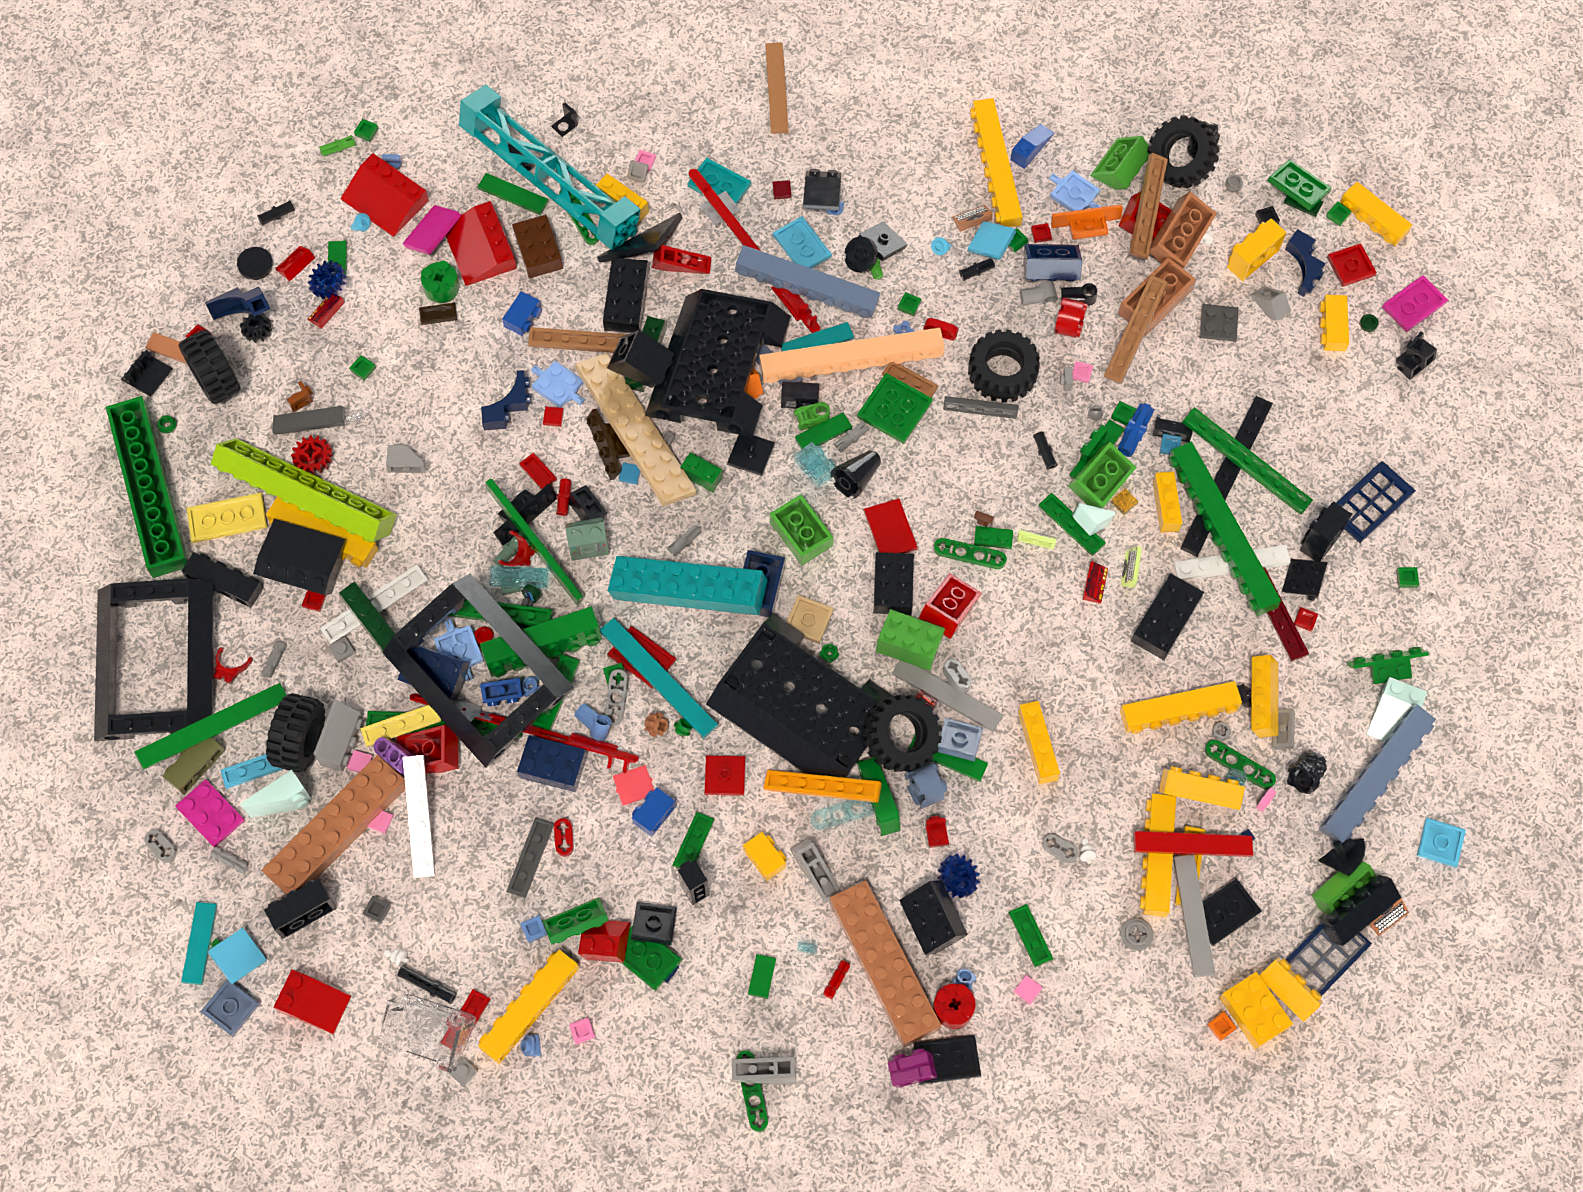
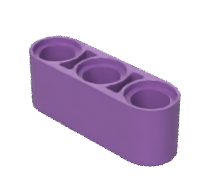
M384 737L378 738L374 743L375 753L404 775L403 757L414 755L399 743Z

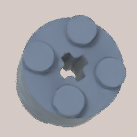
M927 763L921 768H915L905 773V780L909 779L910 783L907 789L915 805H921L920 809L944 800V792L947 791L946 783L940 780L939 771L935 763Z

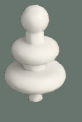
M1210 226L1200 241L1204 245H1209L1213 242Z
M1082 839L1081 844L1083 847L1080 849L1082 853L1080 860L1087 861L1090 864L1096 858V853L1093 851V847L1088 845L1089 841Z
M387 949L384 951V955L390 957V961L395 962L397 967H401L404 963L409 962L407 952L404 950L400 952L399 950H394L391 952Z

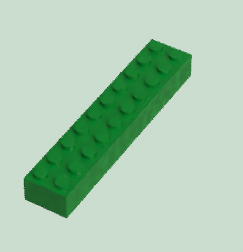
M139 396L106 406L146 568L152 578L182 570L188 561V556L148 405L143 397Z

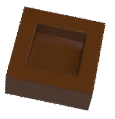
M976 511L974 519L977 520V524L987 527L988 524L993 525L995 517Z

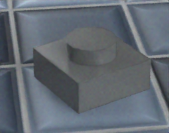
M372 896L362 914L381 924L391 905Z

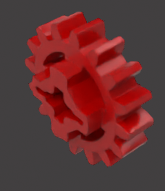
M310 435L308 440L302 437V443L296 442L298 447H293L294 453L291 454L294 466L307 472L311 471L313 475H315L317 470L322 473L323 467L328 469L327 463H332L331 457L333 452L325 438L321 440L320 436L317 435L313 439L312 435Z

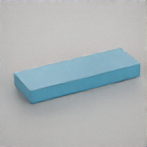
M265 754L221 769L220 771L225 788L228 789L283 769L272 766Z

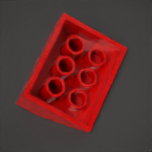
M374 153L360 165L340 198L357 212L367 214L370 221L393 237L429 201L424 188Z
M491 201L474 206L463 213L445 235L465 286L517 269L515 258Z

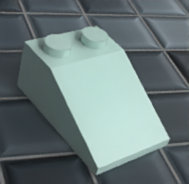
M1389 677L1384 684L1366 735L1384 742L1411 706L1418 704L1422 707L1427 691Z
M290 770L240 803V805L252 818L303 809L312 799L294 772Z

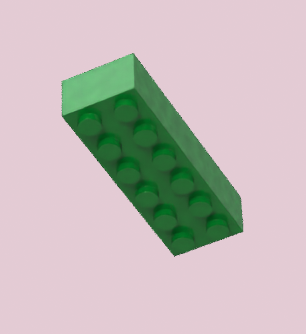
M592 606L522 629L547 658L551 657V659L559 658L562 653L568 651L570 653L580 650V647L586 645L589 647L595 646L602 640ZM501 637L480 643L491 677H502L508 671H520L525 668L526 664Z

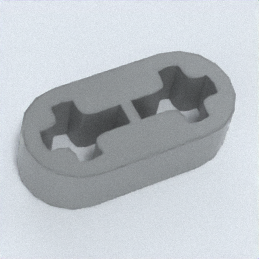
M955 659L947 660L943 667L945 677L956 692L967 693L972 684L970 676L959 661Z
M150 830L146 833L144 837L146 845L162 862L170 863L176 858V849L161 832ZM151 836L157 837V840L160 842L158 846L151 842ZM163 847L168 851L170 850L169 853L171 855L169 857L163 856L164 853L161 850Z
M1049 834L1043 839L1042 847L1047 853L1067 864L1076 861L1078 849L1074 845L1054 834ZM1052 839L1055 840V845L1058 846L1059 849L1055 846L1049 848L1048 842L1046 841H1051ZM1061 849L1067 852L1069 851V849L1072 850V855L1074 857L1070 856L1069 858H1066V853L1063 852Z

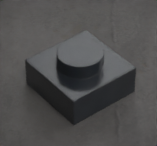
M1273 206L1257 210L1255 213L1260 224L1262 222L1266 223L1270 219L1274 220L1277 224L1280 222Z
M1244 684L1237 686L1242 701L1241 704L1245 708L1252 707V689Z

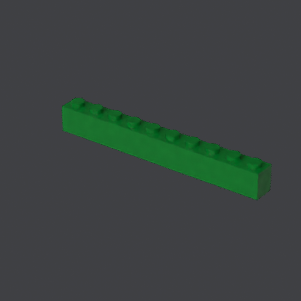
M1191 441L1172 449L1169 463L1177 471L1178 480L1181 484H1184L1188 498L1193 500L1197 514L1202 516L1206 530L1211 532L1214 545L1221 550L1222 559L1225 563H1228L1232 577L1237 579L1241 593L1246 595L1251 611L1260 616L1278 608L1281 602L1279 595L1194 444Z

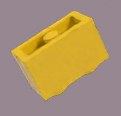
M760 832L743 845V851L765 880L768 881L786 868L785 861L787 859L781 850L777 852L773 845L775 843L772 838Z

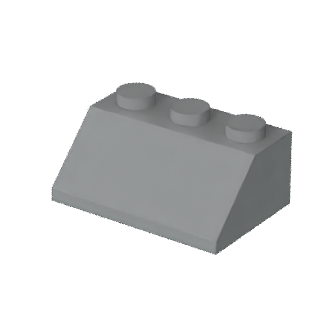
M334 700L314 751V756L321 766L343 772L344 768L348 767L351 759V749H355L358 738L356 736L358 730L361 731L360 728L364 726V719L359 711L338 700Z

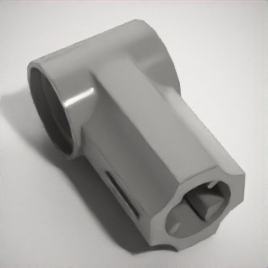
M1052 281L1042 282L1036 287L1020 289L1019 292L1023 306L1041 302L1045 305L1047 302L1055 303L1058 300Z

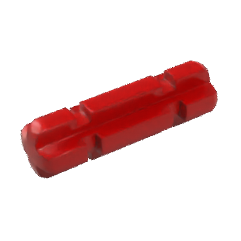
M841 960L837 966L838 970H835L828 983L829 986H826L823 992L825 997L833 999L835 996V990H838L845 977V973L850 968V964L846 961Z

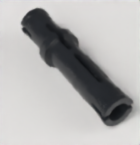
M402 965L398 971V977L429 992L432 997L436 996L449 1004H452L456 998L457 992L444 987L440 981L435 982L405 965ZM411 976H414V977H416V978H418V979L424 981V984L421 983V982H419L418 980L412 978ZM430 985L441 990L443 993L431 988Z

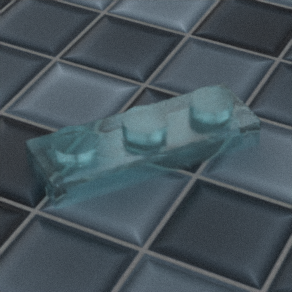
M491 566L490 586L524 588L527 584H530L536 588L547 589L548 568Z

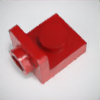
M933 816L926 820L925 828L929 848L949 845L946 818Z

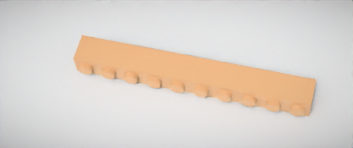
M940 328L762 354L760 355V369L763 383H775L782 379L794 380L796 377L809 378L814 375H829L834 372H848L854 369H866L874 366L882 367L890 362L901 364L907 361H920L927 358L935 359L944 355L945 346Z

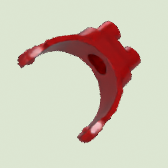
M512 530L509 531V534L515 536L518 541V552L511 561L503 562L498 560V564L505 566H529L531 564L530 558L534 555L535 551L518 533Z
M220 647L216 654V667L214 669L216 672L213 677L217 680L223 678L226 683L231 684L233 678H236L238 674L248 668L253 658L249 657L247 662L239 667L225 668L220 664V657L224 650L223 647Z

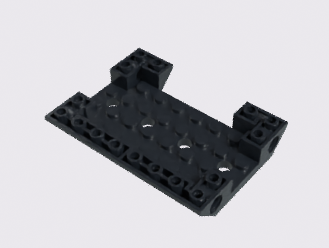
M700 289L687 295L668 346V350L674 353L672 365L665 373L666 378L664 382L654 387L645 416L677 423L682 422L683 416L716 422L718 431L754 437L763 405L745 392L762 338L766 345L782 347L791 316L770 301ZM730 310L737 311L735 314L728 313V311ZM721 339L727 340V342L723 344L719 343L718 341ZM713 368L718 370L716 373L708 372L710 369ZM700 399L708 400L704 404L698 402Z
M773 613L761 625L719 681L706 705L804 774L847 778L867 749L863 741H866V736L862 735V729H866L867 725L863 723L865 718L870 717L868 712L879 701L893 697V695L870 679L861 688L845 679L800 648L798 645L805 635ZM759 660L763 666L760 669H755L751 663ZM790 682L795 686V689L793 691H786L784 684ZM824 705L827 708V712L820 714L817 712L816 707ZM856 727L859 730V735L851 736L848 731L849 728Z

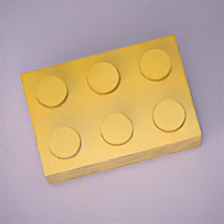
M1272 219L1266 223L1262 222L1254 233L1250 232L1241 244L1237 243L1232 248V255L1228 259L1227 268L1241 281H1244L1280 251L1287 232Z
M1257 972L1228 989L1219 997L1255 1050L1293 1025Z

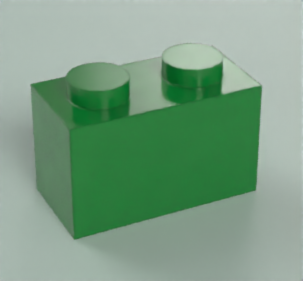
M691 452L680 466L690 481L712 493L723 479L722 469Z

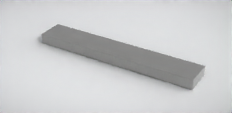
M899 661L892 672L893 676L994 732L1003 717V714L968 694L956 692L952 685L920 667Z
M1194 855L1176 856L1173 858L1193 976L1194 978L1214 976L1215 969Z

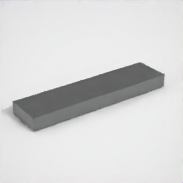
M945 396L943 409L946 411L1012 419L1017 418L1019 405L950 396Z
M337 406L273 415L272 432L274 434H285L342 426L345 422V408Z
M535 817L508 885L507 893L526 899L554 823Z

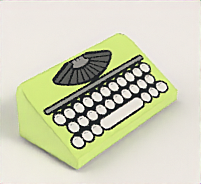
M1020 528L1017 538L1018 541L1049 549H1054L1057 537Z
M1139 546L1125 552L1121 586L1130 588L1136 586L1142 550Z

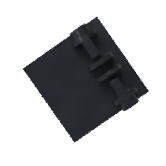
M148 350L141 352L137 360H134V364L130 365V369L124 373L121 380L151 397L173 368L155 359Z
M1291 558L1282 592L1307 595L1308 600L1315 601V598L1319 597L1328 562Z

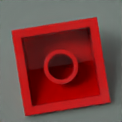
M607 921L600 927L586 930L581 934L578 954L586 960L624 963L631 923Z

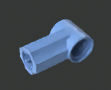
M586 704L580 705L575 711L574 716L591 730L590 736L598 741L605 740L610 729L611 719L606 715H598Z

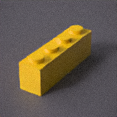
M1359 182L1351 186L1343 194L1340 201L1341 204L1352 211L1359 221L1365 222L1373 232L1379 233L1387 243L1394 246L1409 233L1413 225Z
M1272 655L1252 657L1251 730L1259 738L1278 736L1279 663Z
M1039 701L1019 705L1018 715L1038 783L1040 785L1057 781L1060 771Z
M1173 766L1170 767V770L1163 769L1159 792L1237 810L1241 808L1245 790L1244 786L1239 785V781L1227 779V782L1220 781V777L1208 775V778L1201 777L1200 772L1191 770L1189 774L1182 773V768Z

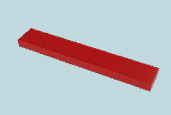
M1133 832L1134 853L1233 857L1254 856L1252 836Z

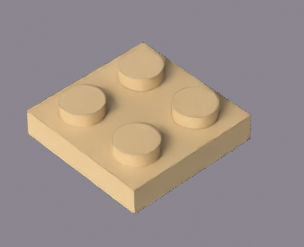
M798 595L787 623L805 635L804 639L820 644L834 608Z

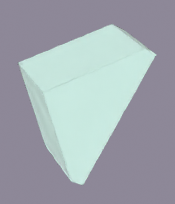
M1082 503L1078 504L1073 513V518L1090 536L1107 527L1115 516L1114 511Z

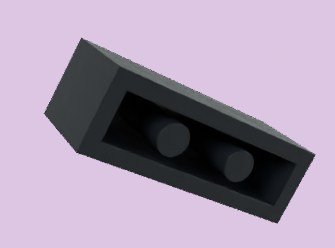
M696 860L692 862L686 861L680 865V869L677 870L680 886L690 903L694 905L710 896L708 880Z

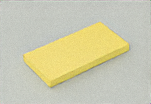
M262 493L186 508L192 543L268 528Z

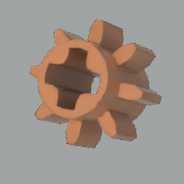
M656 712V714L649 713V716L644 720V730L648 731L649 735L656 737L657 734L663 736V733L668 729V719L664 718L663 714Z

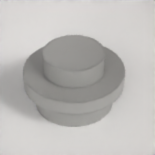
M1235 174L1229 176L1225 181V187L1231 192L1240 191L1243 187L1242 178Z

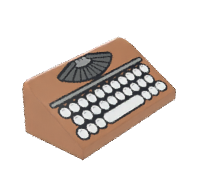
M983 205L952 218L959 232L980 225L983 221L988 222L992 220L993 214Z
M1402 898L1369 924L1378 936L1409 913Z

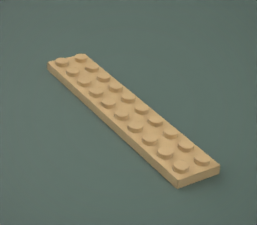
M606 353L575 363V370L662 506L664 507L696 495V488L685 471L680 468L681 465L650 417L645 416L646 411L629 385L625 384L624 377L607 369L611 360L609 354Z

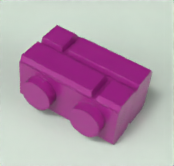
M917 1049L912 1051L913 1055L905 1057V1054L893 1056V1060L888 1061L892 1085L900 1088L937 1078L932 1053L925 1051V1049Z

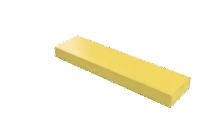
M429 705L360 729L366 747H370L380 737L390 740L442 722V719Z

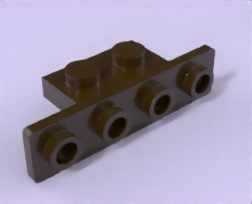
M592 409L586 417L587 425L593 435L599 456L604 463L605 471L609 479L614 480L621 472L617 459L629 457L630 454L611 424L602 423L598 410Z

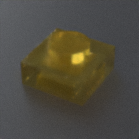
M1126 488L1111 500V503L1123 515L1134 508L1139 502Z

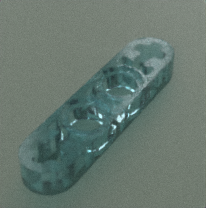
M853 800L815 811L811 815V825L817 830H822L875 815L872 806L869 807L870 811H866L867 808L864 803L866 801ZM860 805L863 808V812L861 814H854L852 807ZM836 810L844 813V817L841 820L833 817V813ZM826 813H830V819L832 822L829 823L828 819L823 820V823L821 825H819L818 822H814L816 820V816H820V818H826Z

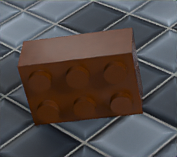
M547 215L512 224L514 236L529 279L563 269L562 259Z

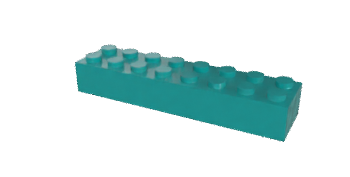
M616 556L607 591L613 599L621 601L760 616L767 579L763 571Z

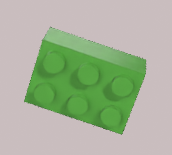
M1108 442L1098 449L1070 482L1068 487L1087 505L1103 508L1137 467L1111 442Z
M801 494L770 513V524L801 566L833 547V536Z
M890 609L879 635L875 652L930 671L941 645L945 628Z

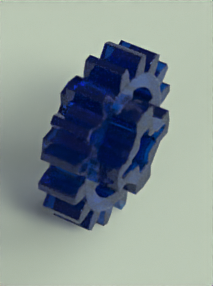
M332 260L329 263L323 261L322 266L318 263V268L312 269L313 275L308 276L311 278L308 281L310 285L309 290L317 297L331 299V295L337 296V291H342L341 285L346 284L343 279L347 278L344 274L345 270L337 262L334 263Z
M958 854L948 856L940 863L942 867L937 870L941 873L937 878L943 881L947 892H952L953 898L957 895L959 899L965 896L968 897L978 889L976 885L980 883L976 879L980 875V873L975 872L977 865H971L972 859L966 861V855L961 857Z

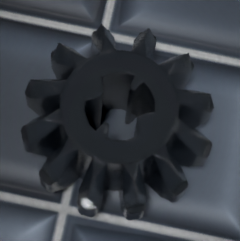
M248 313V318L243 317V322L240 323L242 335L248 341L253 339L255 343H257L259 338L264 342L263 336L269 337V332L272 331L271 321L264 313L256 316Z

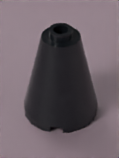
M869 450L834 467L831 470L830 476L831 478L834 477L836 481L833 483L836 489L846 497L853 496V499H856L880 466V456L877 452Z

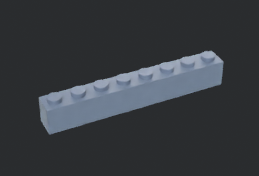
M744 245L735 266V272L741 276H749L755 278L758 282H766L776 288L787 289L793 294L804 295L810 300H818L828 306L839 307L845 312L856 313L862 318H872L880 296L878 291Z
M1418 704L1411 706L1319 827V830L1333 841L1339 840L1341 843H1346L1351 839L1353 829L1363 823L1365 813L1367 811L1370 812L1375 807L1377 797L1382 796L1387 791L1388 787L1386 785L1390 780L1393 781L1399 775L1398 769L1401 765L1404 766L1411 759V752L1421 746L1423 743L1421 739L1425 734L1428 735L1433 730L1434 725L1432 724L1436 719Z

